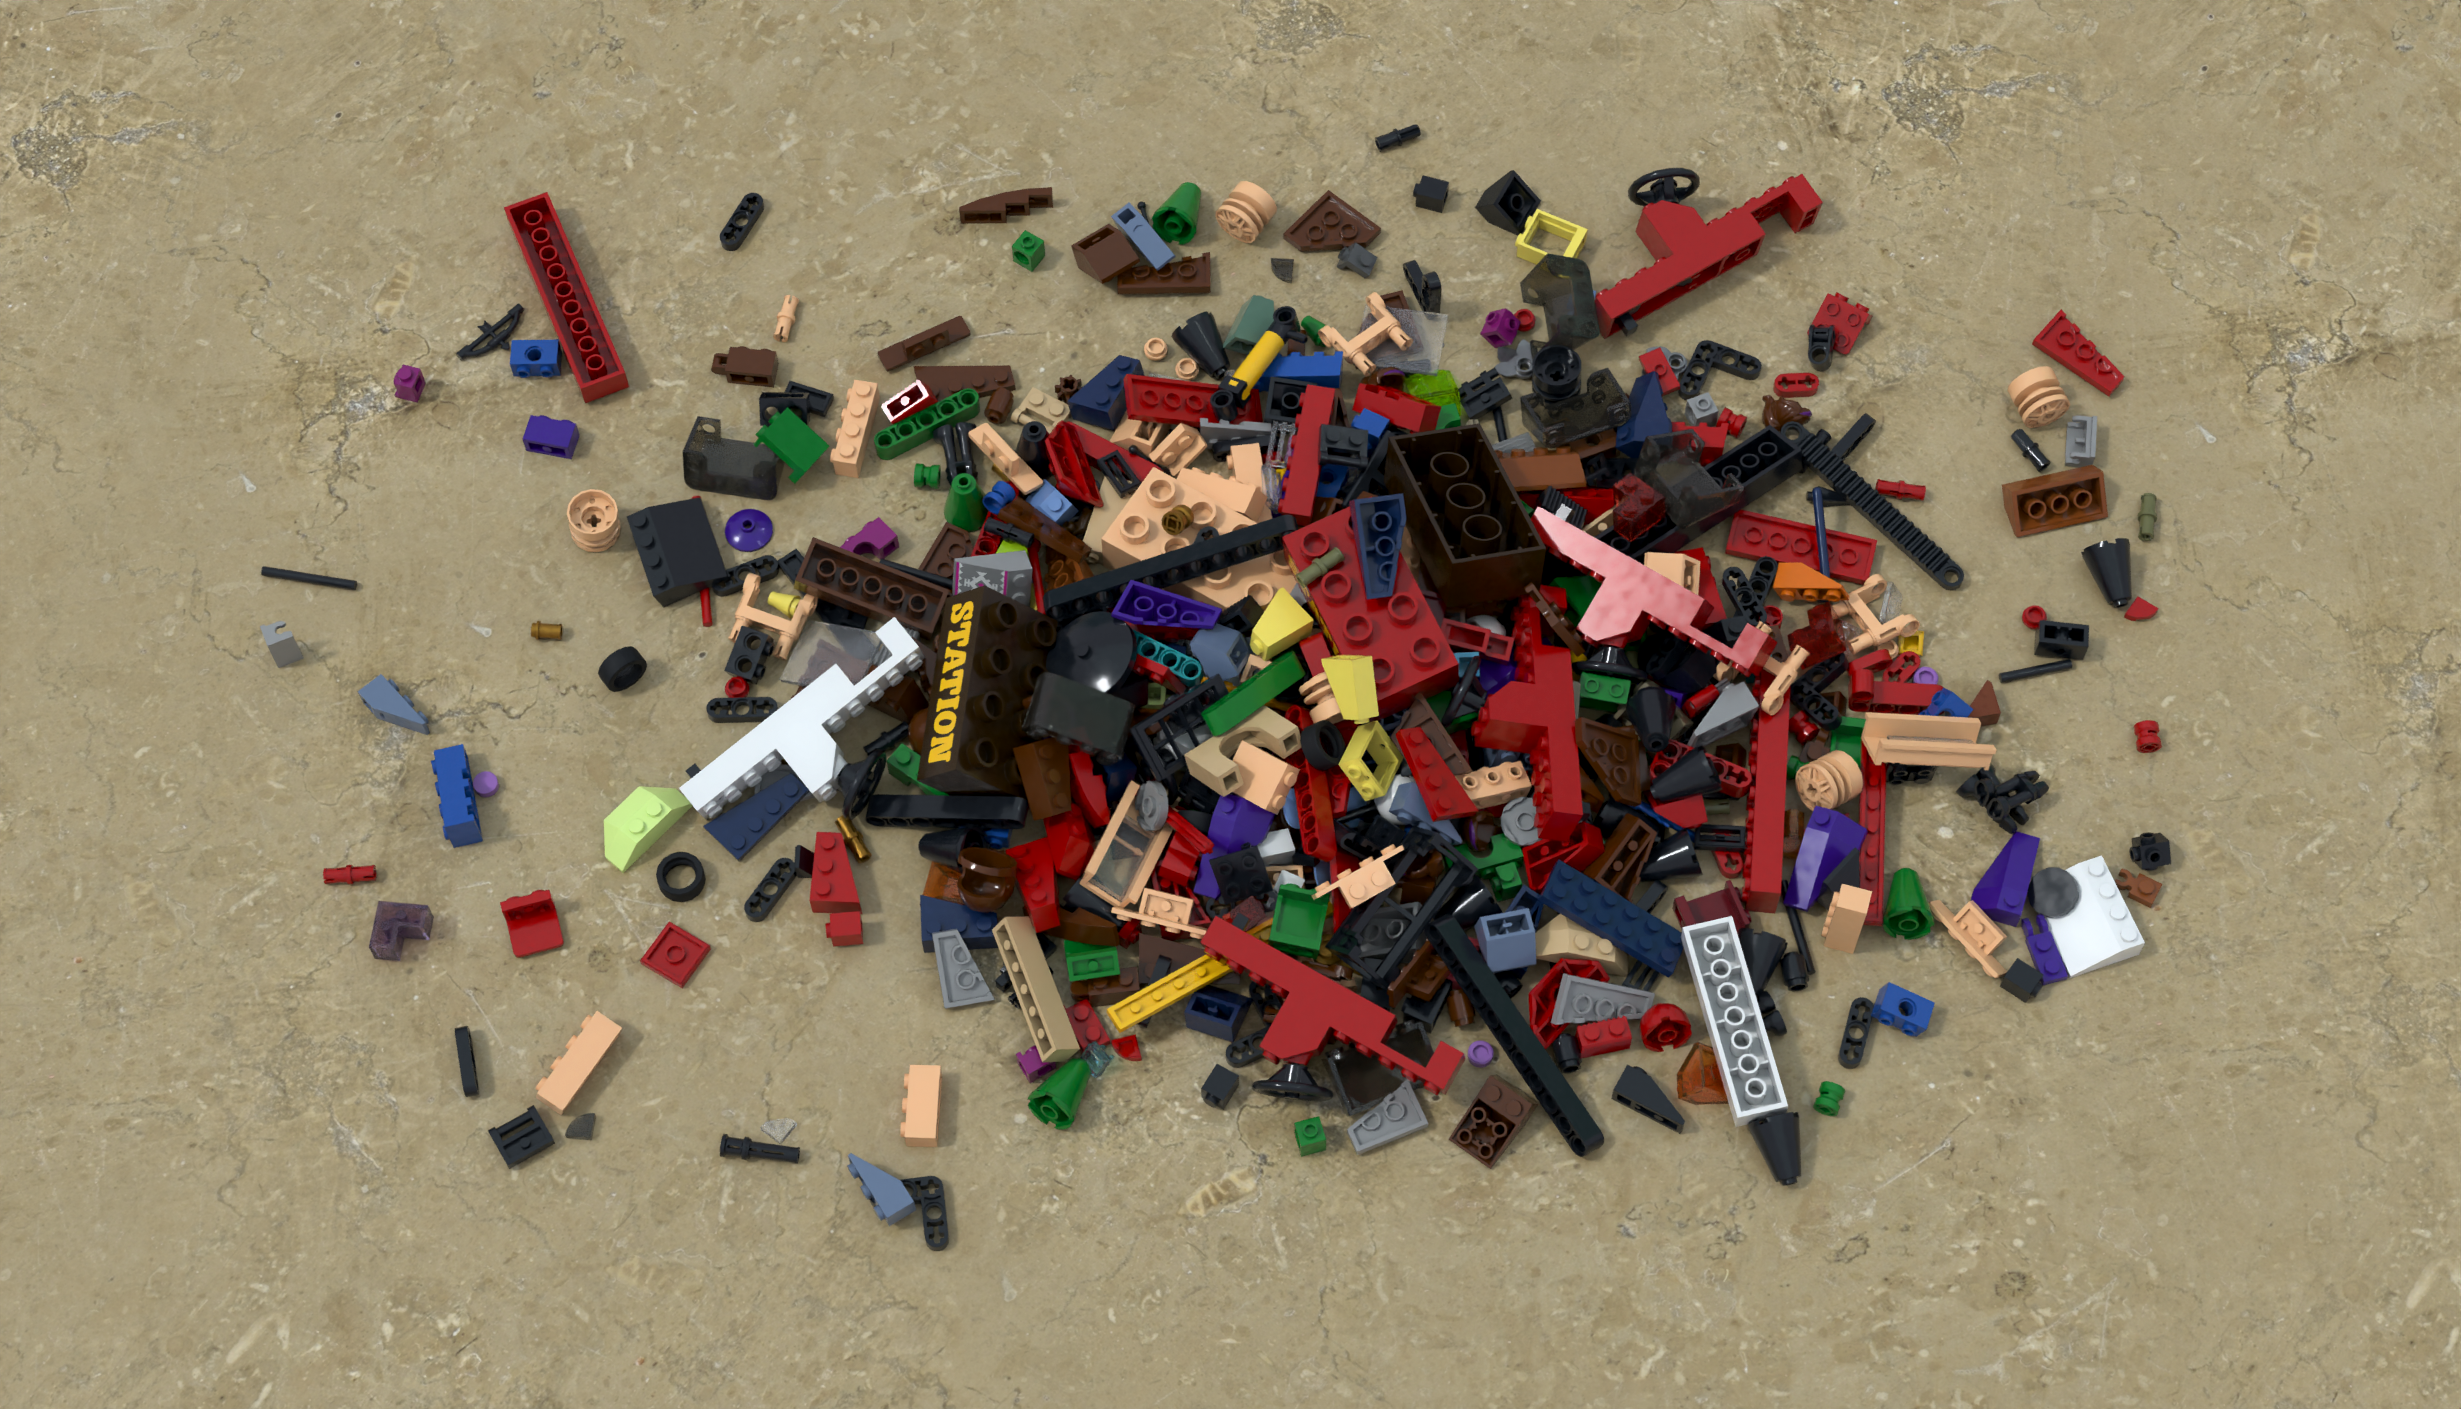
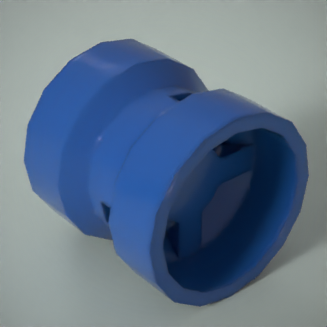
M998 481L992 487V492H988L983 497V504L988 511L998 515L1001 508L1015 499V491L1008 483Z

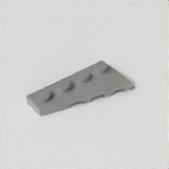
M1563 973L1551 1023L1560 1025L1571 1022L1585 1023V1021L1598 1020L1601 1022L1603 1019L1607 1021L1608 1018L1612 1020L1613 1017L1617 1019L1618 1016L1622 1018L1623 1015L1627 1017V1020L1641 1019L1644 1013L1652 1007L1655 993Z

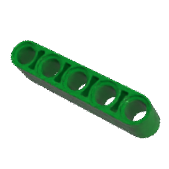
M970 388L963 389L879 431L874 437L877 456L882 460H891L933 439L932 433L937 428L944 425H952L955 428L957 423L967 422L975 418L980 412L978 393Z
M1288 652L1280 656L1201 713L1213 736L1225 733L1306 674L1295 652Z

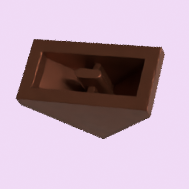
M1988 680L1971 703L1970 707L1974 710L1967 717L1979 718L1981 726L1997 724L2001 714L1992 682Z

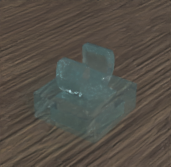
M1096 1041L1088 1044L1080 1057L1089 1064L1091 1075L1094 1078L1101 1076L1114 1059L1113 1055L1108 1056L1105 1053L1106 1046L1099 1045Z

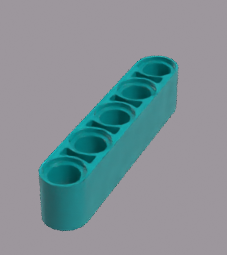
M1133 630L1137 640V654L1164 666L1170 660H1177L1174 666L1168 668L1178 679L1188 687L1201 684L1205 673L1197 660ZM1148 650H1156L1152 656H1145ZM1190 671H1198V674L1196 676L1187 677Z

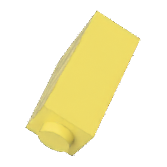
M1282 587L1277 591L1252 630L1250 647L1256 655L1267 661L1311 635L1314 620Z
M1337 655L1321 659L1343 719L1354 720V724L1368 723L1369 718L1379 716L1372 656Z

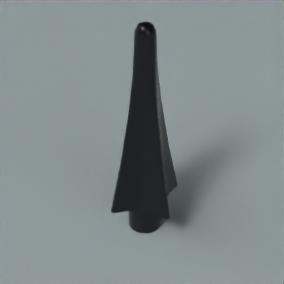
M1818 486L1822 490L1823 507L1850 505L1837 492ZM1807 491L1806 501H1813L1812 492Z

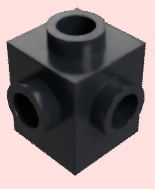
M2148 832L2141 834L2140 837L2132 838V847L2129 849L2130 858L2142 870L2152 871L2156 870L2159 866L2171 864L2170 843L2163 834Z

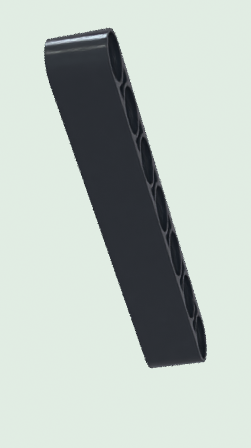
M874 794L870 796L865 821L871 825L882 827L964 828L974 826L982 829H1022L1025 827L1029 802L1024 798L1007 796Z

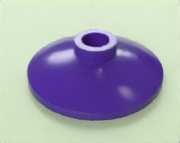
M745 509L735 513L729 518L725 526V536L728 543L736 550L742 552H753L763 548L770 541L773 534V526L769 517L756 509ZM746 525H752L750 528H744Z

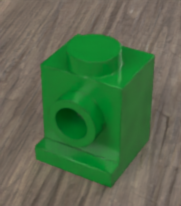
M1515 862L1495 867L1494 877L1490 878L1489 882L1496 902L1515 898L1522 888V881Z

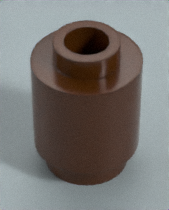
M997 388L991 394L984 411V415L989 422L993 424L1006 422L1014 403V396L1011 391L1005 388Z
M1462 989L1450 991V997L1445 999L1451 1022L1454 1021L1455 1027L1475 1023L1474 1016L1476 1014L1474 1006Z

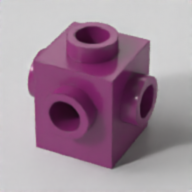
M1506 308L1492 311L1487 315L1480 335L1494 348L1511 345L1517 335L1521 322Z

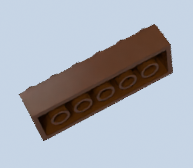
M814 537L811 540L794 584V589L884 624L895 617L902 627L918 631L920 638L928 641L931 640L949 590Z

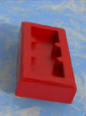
M1660 347L1639 356V361L1646 374L1653 371L1658 373L1663 391L1662 397L1680 389V384Z

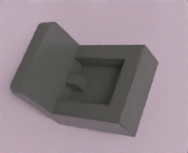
M1355 242L1340 251L1338 255L1340 260L1337 268L1341 270L1347 266L1363 278H1367L1378 257Z

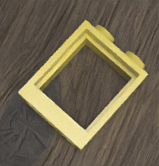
M1537 209L1533 217H1528L1525 224V232L1523 234L1520 233L1516 239L1517 257L1567 277L1586 243L1588 229ZM1538 228L1571 241L1562 258L1530 246Z
M1376 720L1357 726L1338 765L1362 798L1368 801L1386 795L1403 760V756ZM1365 750L1369 752L1377 763L1373 774L1361 759Z

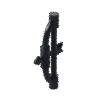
M518 303L492 327L484 320L483 325L477 326L483 334L470 345H466L456 353L457 357L463 360L466 357L479 356L494 350L500 344L502 345L501 349L509 350V342L505 343L504 341L510 337V334L518 325L520 313L524 311L523 307ZM511 318L514 319L506 330L504 329L498 335L494 333ZM490 335L493 337L486 346L472 351Z

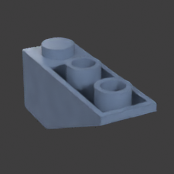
M1127 203L1111 216L1118 230L1122 232L1124 237L1157 271L1175 258L1173 252L1130 203Z
M380 674L358 691L364 705L377 719L425 735L430 734L426 725L429 723L426 716L421 711L417 713L413 709L414 704L406 695L402 697L398 693L399 688L392 679L387 681Z
M1409 782L1398 786L1389 810L1390 813L1397 816V820L1405 824L1438 832L1451 845L1461 844L1462 839L1450 820L1432 821L1416 783Z
M852 1153L848 1155L850 1164L847 1165L848 1170L854 1179L859 1177L863 1185L860 1188L866 1199L872 1198L876 1204L873 1209L880 1221L885 1219L887 1224L891 1226L916 1211L913 1199L899 1179Z

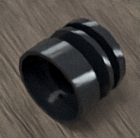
M1551 345L1544 347L1536 353L1532 362V392L1535 399L1542 405L1550 408H1563L1571 405L1578 399L1581 393L1582 362L1579 355L1572 348L1564 345Z

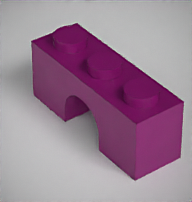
M878 517L873 522L870 521L865 524L863 529L855 536L847 538L840 548L858 555L870 553L881 560L899 548L898 536Z

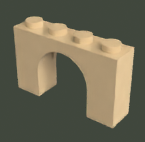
M1263 705L1225 733L1211 737L1184 754L1190 775L1225 797L1244 785L1238 764L1229 759L1237 752L1242 740L1257 747L1268 748L1285 759L1302 748L1298 726Z

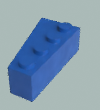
M1335 351L1334 356H1324V352H1314V356H1303L1301 352H1291L1288 356H1282L1278 353L1252 389H1259V392H1268L1271 377L1318 383L1317 386L1341 389L1343 351Z
M460 744L434 750L435 760H431L434 775H437L438 782H435L437 795L438 797L440 796L441 800L439 809L444 821L443 832L445 839H450L453 848L482 842L483 838L469 760L464 745Z

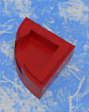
M2137 596L2125 613L2124 618L2131 621L2150 619L2156 615L2159 608Z
M1136 1034L1111 1040L1114 1051L1120 1057L1129 1061H1142Z

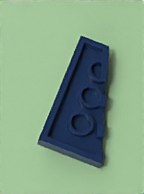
M790 773L703 827L732 856L741 861L809 793V789Z

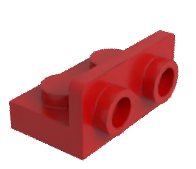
M1087 998L1068 1008L1064 1006L1083 1057L1111 1044L1106 1031Z

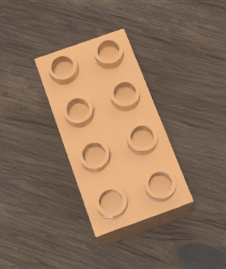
M1153 467L1101 538L1103 566L1109 570H1114L1192 545L1198 532L1207 526L1216 528L1219 535H1223L1257 524V522ZM1177 505L1188 506L1194 514L1193 523L1178 535L1168 534L1162 527V517ZM1210 535L1209 538L1204 537V539H1211L1213 538V535ZM1283 549L1162 588V590L1196 601H1203L1206 604L1221 608L1222 611L1244 597L1251 595L1265 611L1280 588L1283 587L1290 594L1297 582L1285 560ZM1254 627L1243 634L1246 636H1251Z

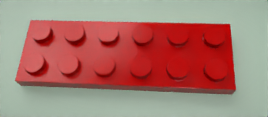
M1126 374L1123 379L1127 415L1130 420L1174 425L1182 423L1191 427H1200V418H1208V423H1219L1215 418L1210 403L1212 394L1219 390V385L1132 374ZM1251 389V399L1243 409L1237 407L1238 415L1229 423L1233 425H1239L1243 421L1263 423L1259 389Z
M1739 510L1734 514L1725 554L1758 561L1761 557L1768 556L1775 559L1777 565L1779 563H1803L1820 573L1816 526L1746 510ZM1826 529L1830 577L1864 585L1870 576L1877 540Z

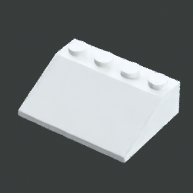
M2102 855L2066 869L2065 871H2068L2077 881L2078 901L2075 907L2066 915L2054 918L2044 917L2069 978L2139 955L2145 942Z

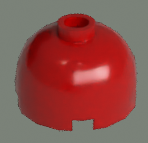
M1656 1004L1648 1009L1641 1018L1640 1035L1644 1046L1651 1051L1663 1052L1662 1046L1673 1045V1049L1679 1048L1692 1035L1691 1024L1685 1011L1675 1004Z

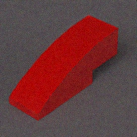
M1443 618L1441 631L1450 648L1463 653L1479 652L1481 659L1507 666L1514 638L1492 633L1490 629Z

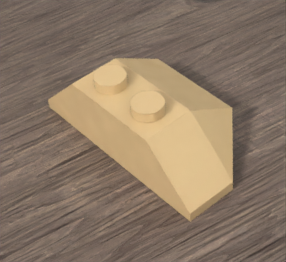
M1559 914L1535 933L1536 959L1557 963L1561 958L1596 960L1600 962L1606 973L1623 977L1628 976L1629 954L1612 945L1609 940L1600 938L1562 914Z

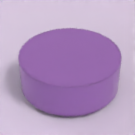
M1930 667L1917 669L1913 676V683L1937 685L1938 674Z
M484 771L475 776L473 787L479 796L490 797L498 791L499 782L493 773Z
M1475 1041L1469 1046L1468 1060L1473 1066L1483 1068L1492 1062L1493 1048L1488 1042Z

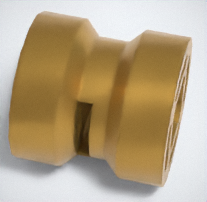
M1177 505L1162 517V527L1168 534L1178 535L1193 523L1194 514L1188 506Z

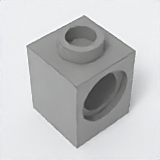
M1709 392L1688 399L1684 415L1690 426H1699L1700 422L1708 424L1707 427L1716 426L1719 411Z

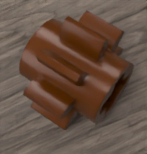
M1072 375L1065 378L1060 377V385H1055V393H1057L1058 400H1063L1067 403L1082 388L1081 379L1076 380Z

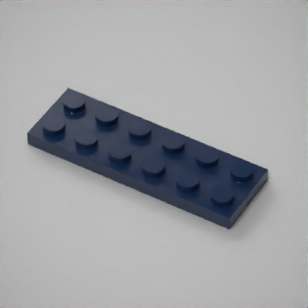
M1558 859L1552 868L1538 901L1600 938L1609 940L1612 945L1669 978L1673 974L1684 948L1681 940L1682 932Z

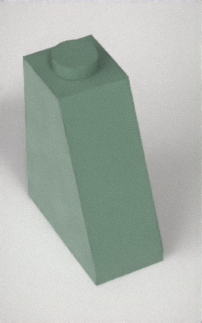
M1253 295L1245 302L1223 343V348L1248 355L1274 321V301L1263 296Z

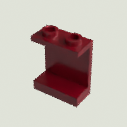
M1731 880L1726 881L1723 890L1690 901H1686L1684 895L1674 898L1672 909L1681 929L1682 927L1732 916L1738 934L1739 929L1749 928L1752 922L1749 911L1743 909L1740 902L1742 901L1741 893L1738 887L1733 886Z

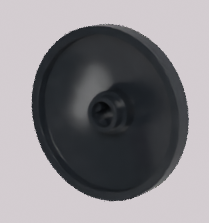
M1101 611L1082 615L1066 625L1051 645L1046 659V669L1050 676L1049 685L1058 695L1065 696L1072 704L1076 705L1094 704L1114 694L1126 682L1136 662L1137 640L1131 627L1125 621L1111 617V613Z

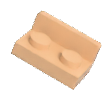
M1180 423L1149 456L1153 462L1166 466L1172 476L1178 477L1181 469L1187 468L1207 448V443L1197 429Z

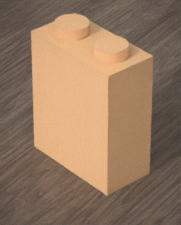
M1242 740L1232 761L1238 764L1244 785L1234 790L1233 793L1278 815L1280 809L1285 805L1286 797L1291 787L1296 783L1300 769Z

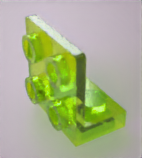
M1436 370L1429 374H1413L1409 378H1405L1404 383L1409 394L1439 406L1455 403L1459 416H1461L1459 389L1449 370Z

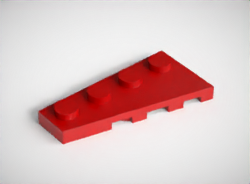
M1137 654L1132 670L1134 673L1140 676L1144 675L1179 695L1184 693L1187 687L1168 667Z

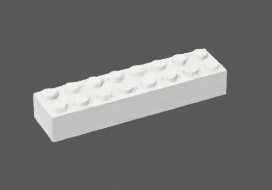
M1729 916L1682 927L1681 940L1735 1127L1747 1125L1756 1120L1760 1122L1765 1120L1766 1117L1787 1113V1100L1733 917Z

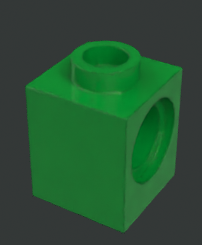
M1025 230L1012 245L1013 261L1033 272L1045 257L1044 240Z
M1319 1116L1294 1123V1135L1301 1157L1326 1150V1137Z

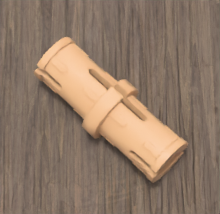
M790 295L784 297L781 312L777 315L778 323L773 338L779 342L781 336H783L782 342L788 341L791 325L795 323L794 314L799 303V299L795 296H792L791 301H789Z

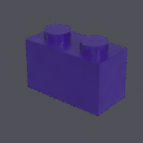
M530 415L523 436V442L526 451L572 459L580 435L576 423L572 421L555 420L544 415Z

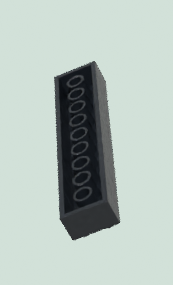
M1769 425L1601 532L1595 538L1643 565L1645 553L1647 552L1674 553L1802 470V450Z

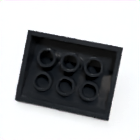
M700 497L647 507L627 516L653 597L663 607L729 578Z

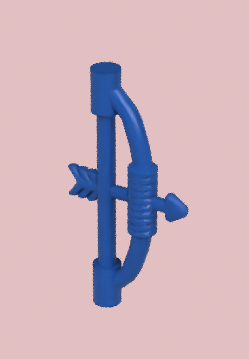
M1643 801L1636 807L1630 806L1655 818L1667 828L1670 827L1677 832L1684 829L1655 813L1650 804ZM1687 828L1691 842L1695 843V832Z

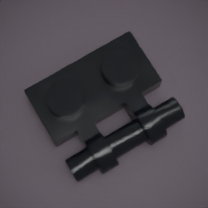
M1495 367L1488 372L1486 370L1481 372L1479 377L1469 383L1467 381L1462 383V387L1454 391L1458 399L1467 395L1460 400V403L1470 419L1477 420L1513 399L1501 377L1491 381L1499 376ZM1485 384V386H1483L1482 388H1480V389H1478L1477 391L1473 392V390H1475V389H1477V388H1479L1480 386H1482V385Z
M1187 769L1179 785L1178 797L1183 799V803L1186 805H1192L1202 812L1213 815L1220 794L1190 775L1189 769Z

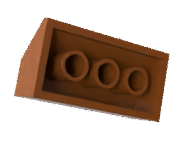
M1557 446L1556 450L1537 447L1534 448V451L1525 452L1524 449H1512L1511 453L1494 450L1516 491L1545 490L1548 486H1552L1554 489L1586 487V479L1579 454L1569 446Z
M2094 465L2002 485L2004 508L2016 537L2108 517L2104 474L2102 470Z

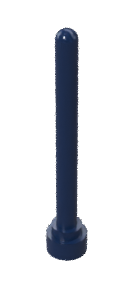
M1815 487L1812 490L1819 567L1820 573L1830 578L1822 490L1819 487ZM1818 600L1819 603L1832 602L1829 600Z

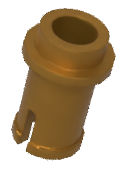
M541 621L532 623L531 637H536V640L540 638L561 640L562 624L541 623Z

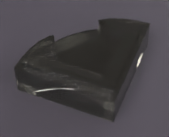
M1271 258V269L1274 275L1284 282L1292 283L1294 259Z
M595 1113L584 1114L573 1120L566 1130V1138L592 1140L596 1120Z

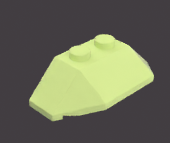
M639 786L604 819L605 858L624 873L693 805L676 788Z

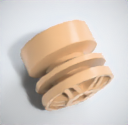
M1240 181L1229 194V198L1217 209L1215 217L1222 229L1230 236L1244 243H1252L1256 240L1258 234L1263 231V227L1276 214L1277 206L1264 189L1254 183Z
M2043 366L2031 369L2014 379L2008 387L2007 391L2014 405L2019 407L2018 412L2026 427L2038 428L2048 425L2063 416L2070 407V402L2064 390L2059 387L2060 383L2051 367Z
M595 489L581 491L572 498L568 504L567 517L572 540L575 544L588 552H600L613 546L618 540L621 530L615 500L608 493Z
M1325 672L1312 677L1300 686V694L1302 696L1308 695L1304 699V703L1306 705L1318 704L1309 712L1313 723L1326 720L1335 724L1344 720Z
M1835 750L1800 767L1796 773L1795 784L1798 795L1807 808L1814 811L1815 806H1820L1833 810L1841 804L1858 797L1862 791L1863 779L1858 764L1854 759L1843 751Z

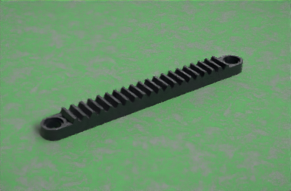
M1791 421L1783 425L1781 434L1785 437L1786 431L1790 429L1798 432L1799 437L1790 441L1802 450V462L1942 588L1952 591L1960 587L1964 579L1963 570L1947 553L1943 552L1941 547H1937L1934 541H1930L1928 536L1921 532V529L1916 528L1912 521L1909 522L1905 515H1901L1900 511L1895 509L1892 503L1887 502L1884 496H1880L1877 490L1872 489L1871 485L1866 483L1863 477H1859L1857 472L1852 471L1848 464H1844L1843 460L1838 458L1835 452H1831L1827 445L1824 446L1822 441L1815 437V434L1810 433L1798 422ZM1947 572H1954L1958 580L1950 583L1946 581L1944 575Z

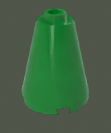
M1182 183L1155 211L1152 216V228L1161 239L1169 243L1172 240L1179 242L1178 245L1189 243L1194 238L1201 201L1200 188L1194 183Z
M962 473L953 479L944 505L946 521L968 531V533L979 530V527L983 526L988 514V509L983 504L985 493L972 475Z
M1902 868L1893 875L1883 917V928L1891 937L1896 938V934L1902 935L1904 940L1918 939L1928 935L1931 932L1930 928L1934 927V917L1919 875L1910 868Z
M1072 1058L1037 1087L1028 1097V1100H1030L1028 1107L1034 1116L1046 1125L1049 1121L1056 1124L1055 1129L1066 1130L1071 1127L1091 1075L1089 1064L1081 1058Z

